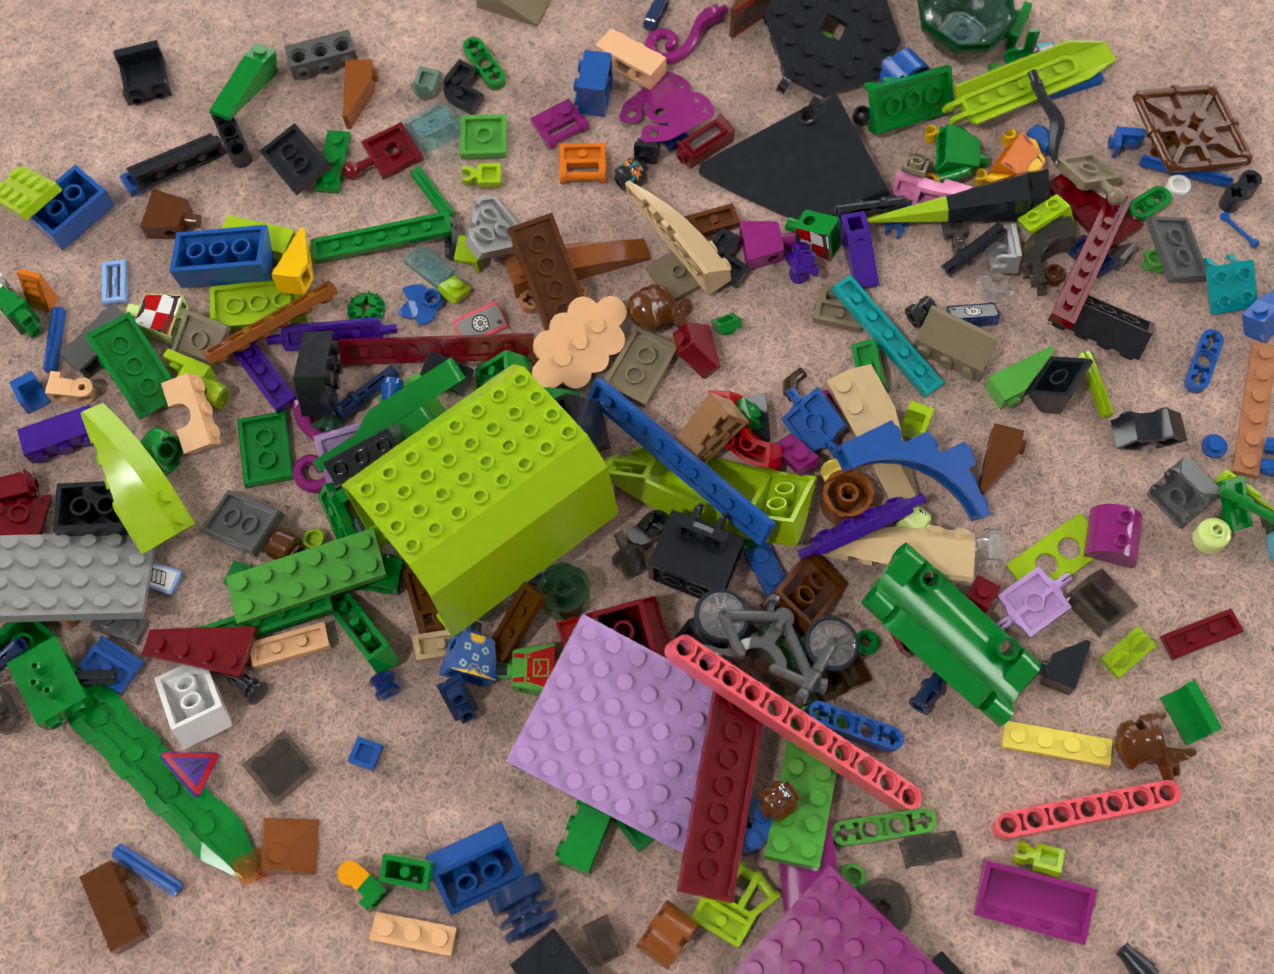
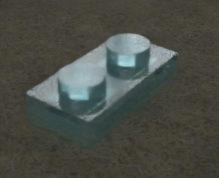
M421 244L415 247L403 259L409 268L436 289H438L439 284L455 275L452 268Z

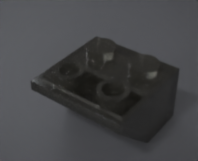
M1102 568L1085 578L1065 597L1072 606L1071 609L1099 638H1102L1138 607Z

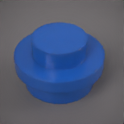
M1210 434L1202 440L1201 449L1210 458H1220L1227 451V442L1220 435Z

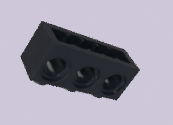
M395 423L330 458L323 464L335 485H338L368 467L406 440V437L398 423Z

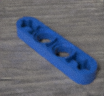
M822 701L813 702L804 711L844 739L885 753L896 751L904 742L902 732L898 728ZM818 710V715L822 717L818 720L817 714L813 713V711ZM838 716L846 720V729L838 727L836 723ZM861 725L869 727L871 730L870 738L862 735L860 731Z

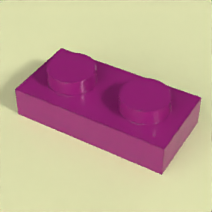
M789 434L774 443L783 447L782 461L799 476L806 474L821 464L819 457L793 434Z

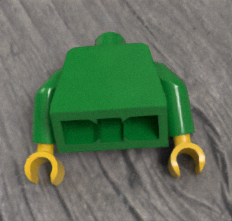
M947 124L937 129L934 125H928L925 128L924 141L929 144L935 142V173H938L939 176L928 173L924 178L944 183L945 179L958 181L969 177L978 167L986 168L988 165L989 156L980 153L979 138L968 133L962 126Z

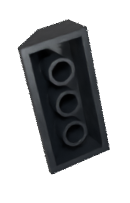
M1088 294L1071 331L1080 339L1087 340L1089 338L1096 341V344L1103 349L1110 350L1112 348L1119 351V355L1123 358L1139 360L1152 336L1155 323ZM1048 319L1055 328L1065 330L1066 327Z

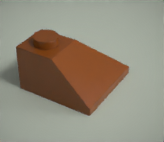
M263 818L259 874L316 875L319 819Z

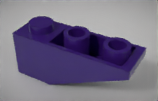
M865 212L841 215L839 223L840 237L851 276L863 289L879 286L872 238Z

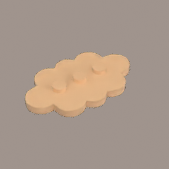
M608 296L596 303L588 297H578L570 303L567 313H558L552 318L549 330L539 333L534 339L532 346L533 352L539 361L532 368L531 375L542 387L556 388L562 383L569 389H581L589 382L591 373H600L607 367L609 356L620 352L625 344V335L619 327L626 318L627 313L626 306L622 300L617 297Z

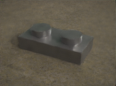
M147 619L92 620L89 628L139 646L149 621Z

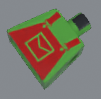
M555 643L513 650L512 663H497V679H512L513 692L539 696L556 664Z

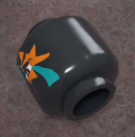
M633 157L628 158L615 168L614 180L624 192L626 191L625 183L628 181L641 187L648 181V166L642 159L638 161Z

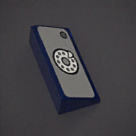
M994 303L946 306V312L977 327L995 326L1000 320L999 312Z

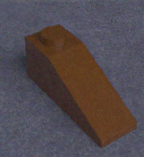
M994 423L989 435L978 484L982 496L1009 469L1019 454L1023 455L1026 446V440H1022L1024 430Z

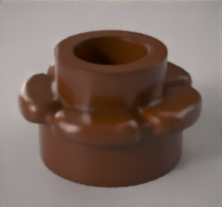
M1050 264L1042 271L1043 282L1050 284L1052 287H1057L1061 282L1065 281L1064 268L1058 264Z

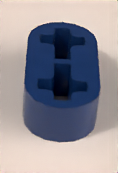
M670 0L653 1L645 16L643 29L653 32L658 28L668 9Z

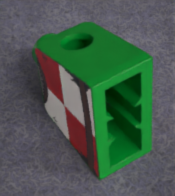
M805 210L799 219L789 217L786 222L785 230L794 232L796 241L807 242L810 245V251L831 262L841 245L838 217Z

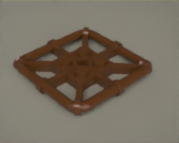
M1171 85L1169 88L1146 89L1135 92L1133 102L1146 128L1145 134L1148 138H1151L1161 162L1166 167V171L1170 173L1172 171L1190 172L1201 170L1214 172L1216 169L1247 166L1251 163L1253 156L1238 128L1239 122L1237 118H1233L1222 94L1217 90V86L1197 85L1180 87L1179 85ZM1206 94L1200 107L1187 108L1181 97ZM1170 97L1175 109L1168 110L1150 98ZM1212 98L1224 120L1223 122H1212L1206 111ZM1149 112L1161 118L1166 127L1155 125ZM1229 131L1238 150L1220 140L1217 132ZM1161 137H1171L1176 147L1172 158ZM1214 149L1228 157V159L1216 160L1211 158L1208 150ZM1196 151L1200 160L1197 162L1178 163L1182 153Z

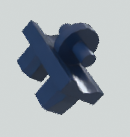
M460 672L452 679H447L445 683L436 685L455 721L460 719L465 724L476 718L475 710L479 708Z

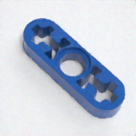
M1215 329L1206 330L1198 340L1184 379V386L1191 393L1198 394L1203 392L1212 377L1224 342L1223 335ZM1212 338L1214 344L1208 350L1206 349L1209 343L1208 339ZM1198 357H1206L1210 365H1200ZM1198 372L1202 373L1199 379L1200 384H1194V378L1196 377Z

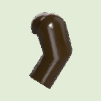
M801 367L783 381V394L790 402L793 401L786 394V391L791 387H795L798 390V384L807 377L806 372Z

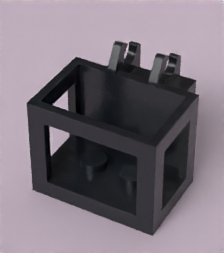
M702 503L695 506L691 516L672 509L648 563L650 580L697 599H700L706 592L714 589H728L741 559L745 538L723 529L729 515L725 512L719 516L716 526L699 520L704 508ZM713 595L706 599L705 602L718 606L722 603L725 595Z

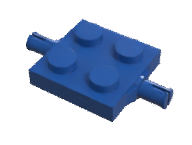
M791 387L786 391V394L794 404L781 420L791 434L795 435L815 454L827 447L833 457L836 458L832 450L838 446L835 440L849 426L821 388L816 387L808 395L801 397L795 387Z

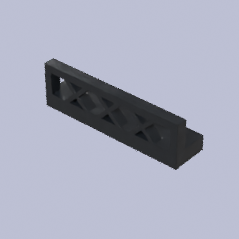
M209 133L129 166L126 169L139 191H143L224 156L222 141L218 135L213 137Z

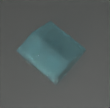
M438 102L400 121L422 155L461 136L458 119L449 105L443 102Z

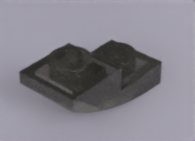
M955 830L928 834L899 842L906 869L929 867L934 863L955 861L963 857Z

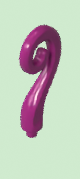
M714 4L700 12L692 25L686 41L676 50L674 49L678 45V37L675 32L667 28H660L651 32L647 36L644 46L662 54L666 58V65L678 63L693 52L708 27L723 20L722 15L729 12L726 4L720 7ZM658 40H668L665 44L667 53L660 52L655 48V43Z
M297 397V400L293 401L295 421L300 430L314 442L313 436L325 432L315 423L313 416L302 417ZM313 454L304 455L296 461L293 468V477L297 486L302 490L317 494L320 493L324 484H326L325 476L319 480L311 481L304 475V469L309 465H312L320 473L313 463L319 457Z

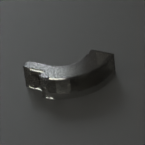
M1071 216L1053 220L1033 233L1024 245L1021 258L1023 280L1029 279L1030 287L1036 288L1037 297L1047 295L1046 278L1043 270L1045 262L1057 253L1077 249L1076 233Z

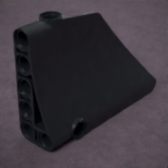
M837 95L815 107H803L801 110L703 161L699 168L700 176L786 218L793 217L799 219L805 210L835 216L836 204L877 200L878 197L884 196L886 198L890 196L885 181L872 161Z

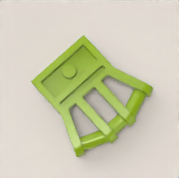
M740 860L737 880L741 875L751 882L738 905L734 902L728 904L701 898L692 914V917L699 922L698 925L736 949H739L755 918L782 897L781 893L778 890L775 891L763 876V872L758 869L757 871L752 870L746 866L747 863L743 860ZM758 886L767 899L749 912L744 907L755 887Z

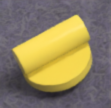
M831 459L822 465L820 473L824 483L832 473L842 469L837 459Z

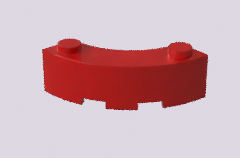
M708 390V395L711 392L732 400L736 406V401L742 398L741 395L732 391ZM746 425L725 445L729 451L749 464L773 471L781 470L783 447L761 440Z

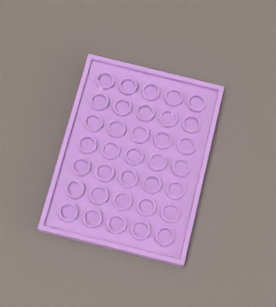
M581 614L506 762L683 854L713 690L672 664L663 656ZM763 724V728H762V733H763V731H764V729H765V727H766V725H764V724Z

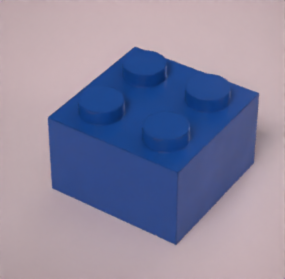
M585 50L583 59H579L578 62L579 78L575 77L574 91H576L575 105H578L580 114L606 117L613 84L612 53Z

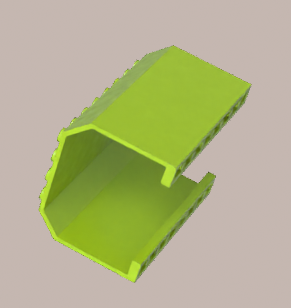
M515 364L506 368L342 484L366 530L370 528L376 530L380 547H383L388 542L393 545L430 595L439 612L436 614L438 620L452 637L459 634L519 589L523 582L530 581L619 514L608 466L588 435L524 366Z

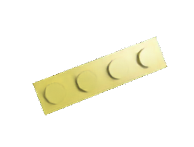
M1008 721L1003 725L1001 748L1109 767L1111 766L1113 739Z

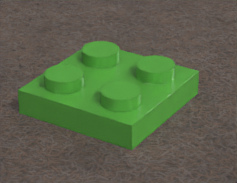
M506 114L461 116V159L507 158Z

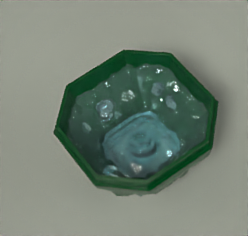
M917 0L921 30L926 35L927 40L933 43V46L941 53L950 55L959 61L985 56L1008 35L1011 28L1017 22L1014 0Z

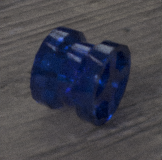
M393 670L382 671L370 678L369 682L376 690L375 697L377 701L389 699L401 692L400 685L394 680L396 675Z

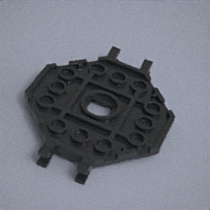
M771 0L762 17L770 33V41L774 53L777 55L781 65L780 70L783 77L776 91L784 94L792 81L814 93L808 105L813 107L821 104L823 98L831 96V94L860 88L866 82H879V76L883 69L881 67L883 60L889 56L893 57L901 43L887 0ZM826 17L834 18L843 23L845 27L838 42L819 32Z

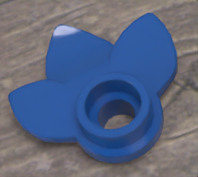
M421 284L406 286L402 290L408 301L399 309L398 314L406 319L416 318L419 326L426 325L434 319L436 311L443 306L444 297L440 295L438 290L433 288L427 289ZM431 299H436L435 302H433V303H428L429 300H431Z

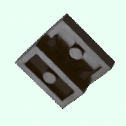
M848 634L839 637L840 644L835 649L827 665H841L849 660L853 653L854 645ZM824 645L822 647L812 650L816 658L818 657ZM806 652L804 654L808 660L810 667H812L814 663L809 658ZM857 655L853 664L846 669L840 671L823 670L820 678L828 679L827 689L824 695L818 693L816 695L819 701L826 703L869 683L872 679L859 655Z

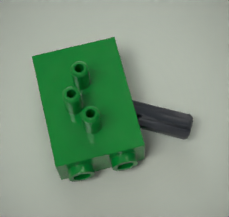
M56 636L6 663L37 726L46 731L61 727L65 720L85 713L89 709L88 707L95 703L86 686L115 685L117 681V673L113 669L78 671L64 642Z

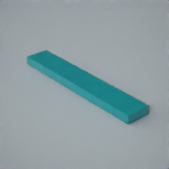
M851 274L832 287V293L870 337L876 340L883 352L924 399L945 383Z

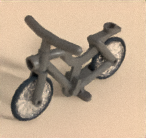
M714 589L701 596L694 609V619L698 630L708 640L727 644L728 648L720 649L708 645L704 646L720 657L734 661L742 660L745 656V651L752 648L766 651L774 664L769 666V672L800 686L794 700L790 702L799 709L806 704L807 697L812 692L825 694L828 679L820 678L823 670L840 671L846 669L857 658L859 652L858 636L849 623L838 617H822L814 621L807 629L805 649L809 658L814 663L810 667L792 626L794 622L793 613L784 607L774 611V608L780 602V596L772 594L766 599L763 608L767 611L748 610L744 600L736 593L727 589ZM749 624L770 625L763 637H749L741 641L739 639L744 635ZM782 631L802 675L787 669L783 653L774 644Z

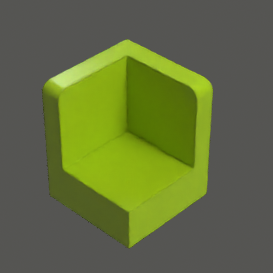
M459 235L454 255L455 262L473 264L474 272L480 273L482 259L478 260L465 244L466 236Z
M911 400L900 427L902 437L912 439L925 433L934 409Z

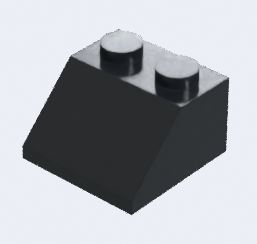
M1050 356L1027 393L1038 410L1042 413L1061 414L1092 365V359Z

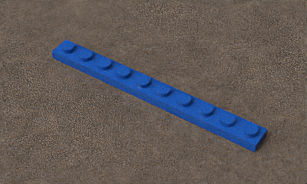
M603 378L595 379L587 399L599 401L602 412L721 514L723 512L729 514L727 519L758 545L766 543L776 524L772 519Z

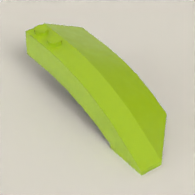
M643 446L631 449V454L622 457L616 454L608 457L605 463L608 466L611 483L652 508L664 511L668 515H670L673 509L691 516L695 506L702 503L704 508L699 520L716 526L719 516L722 515ZM713 456L706 465L776 523L766 542L796 547L804 531L817 476L805 474L799 476L797 473L767 470ZM726 520L724 530L745 537L744 539L752 540L730 520Z

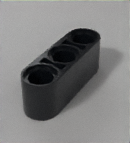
M211 114L232 164L237 168L249 166L252 156L235 117L228 121Z

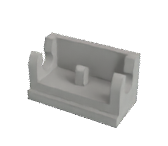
M1016 224L1003 225V229H1006L1008 233L987 248L991 273L1017 274L1022 253Z

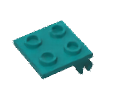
M1227 254L1225 259H1229V263L1218 265L1212 262L1211 258H1204V262L1207 265L1205 271L1210 315L1248 309L1257 300L1254 259L1241 261L1235 258L1234 254Z

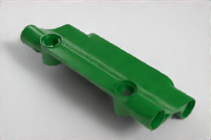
M907 542L902 544L893 553L882 575L862 599L861 604L879 619L889 632L973 707L979 709L999 727L1011 719L1015 711L1013 708L1014 701L1041 668V663L1024 649L1016 639L1000 628L947 580L940 570L929 563ZM932 571L933 579L931 582L924 584L923 576L925 573ZM1008 640L1009 646L1007 650L1000 652L1001 644Z

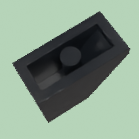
M1087 640L1053 653L1047 661L1042 660L1041 668L1038 672V675H1041L1039 684L1070 695L1076 689L1091 642Z

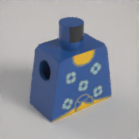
M475 621L466 628V631H461L456 636L451 637L440 669V676L452 679L460 672L466 683L481 687L496 681L495 641L481 636L482 623Z

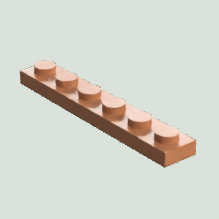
M1253 341L1250 347L1231 472L1235 475L1255 480L1259 477L1274 379V345Z

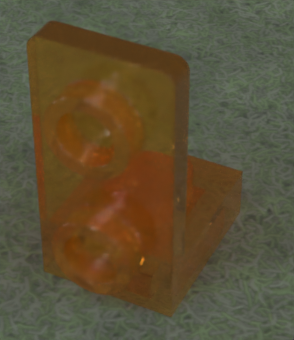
M261 846L244 857L243 855L237 857L230 864L243 889L268 875L259 874Z

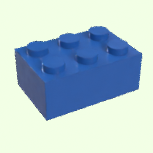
M77 165L71 167L55 181L62 191L29 218L32 225L62 251L115 206L107 191Z

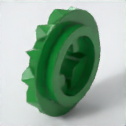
M369 290L366 293L358 292L357 296L351 297L350 303L347 305L348 316L350 319L379 317L381 320L385 314L384 300L378 293L374 294ZM368 301L371 308H367L364 315L361 307H364Z

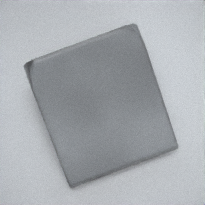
M1132 242L1115 247L1104 259V262L1114 270L1119 271L1131 258L1137 244Z

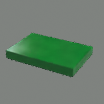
M286 410L278 414L274 412L237 419L244 487L247 489L294 480L293 458Z

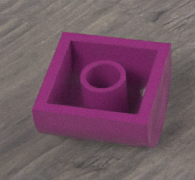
M1100 504L1091 508L1083 556L1134 568L1137 563L1143 520L1142 514L1136 509L1119 504Z

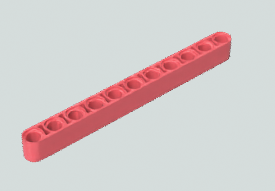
M681 635L666 645L665 656L672 664L893 810H911L921 804V792L914 784L692 637ZM677 644L684 647V656L678 653ZM700 659L707 663V671L700 667ZM723 674H725V675H727V676L729 677V679H730V685H729V686H727V685L723 682V680H722ZM746 689L752 693V701L746 698ZM768 704L774 707V716L769 713ZM791 718L795 720L797 724L796 731L791 727ZM814 733H815V734L818 736V738H819V744H818V745H816V744L814 743V741H813V734H814ZM836 748H837V749L840 751V753H841V759H840V760L836 757V754H835ZM858 763L863 767V774L858 771ZM881 778L885 782V789L880 785ZM903 792L906 794L907 803L902 799Z

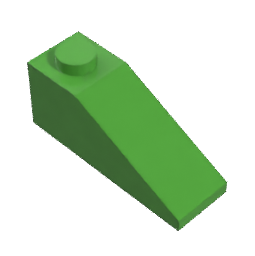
M1052 346L988 377L985 388L1000 410L1007 406L1013 408L1021 403L1022 397L1040 374L1050 356H1052L1054 352Z

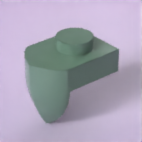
M419 66L415 80L411 83L412 91L421 100L432 99L436 94L443 74L438 70Z

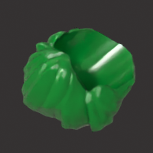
M153 428L141 439L140 443L151 455L165 476L171 474L181 465L180 458L184 452L178 436L162 428Z

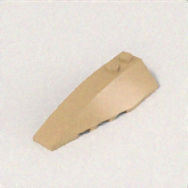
M630 181L625 183L629 198L708 296L731 281L730 270H732V267L726 258L721 259L717 254L718 250L712 241H707L686 218L670 205Z
M871 364L849 369L827 380V389L843 418L848 423L854 438L891 420L900 429L895 406ZM878 463L869 465L887 499L900 496L904 499H910L918 495L911 468L896 464Z
M929 526L928 528L883 527L822 556L846 561L854 557L861 564L869 566L876 562L888 565L893 553L902 544L907 542L929 563L940 570L946 579L973 582L976 542L974 532L963 528L946 530L940 526ZM932 571L925 573L923 577L933 578Z

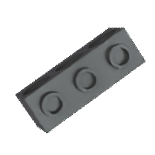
M349 29L284 46L294 80L307 79L313 75L326 74L332 70L345 68V60H358Z

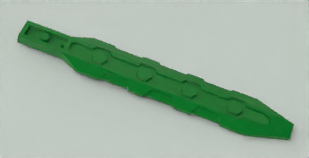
M86 686L95 703L89 706L85 713L68 718L69 725L87 744L90 743L110 763V768L122 780L125 779L145 799V804L157 816H161L181 836V841L201 861L247 881L260 868V861L242 820L206 787H204L198 798L188 791L160 759L162 752H170L162 744L163 740L151 728H147L110 687Z

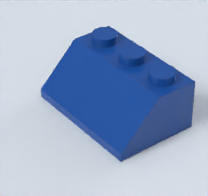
M502 821L426 855L427 859L434 862L432 878L450 916L486 900L498 889L525 876Z

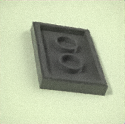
M1150 216L1145 222L1168 282H1206V264L1188 218Z
M227 490L200 531L206 536L258 557L269 537L276 530L285 515L280 510Z

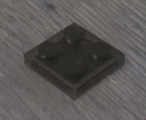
M285 730L242 764L275 806L318 772L317 768Z

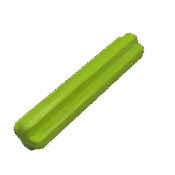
M1091 351L1081 352L1078 358H1088L1093 361L1085 374V378L1098 414L1102 419L1109 418L1114 414V410L1093 353Z

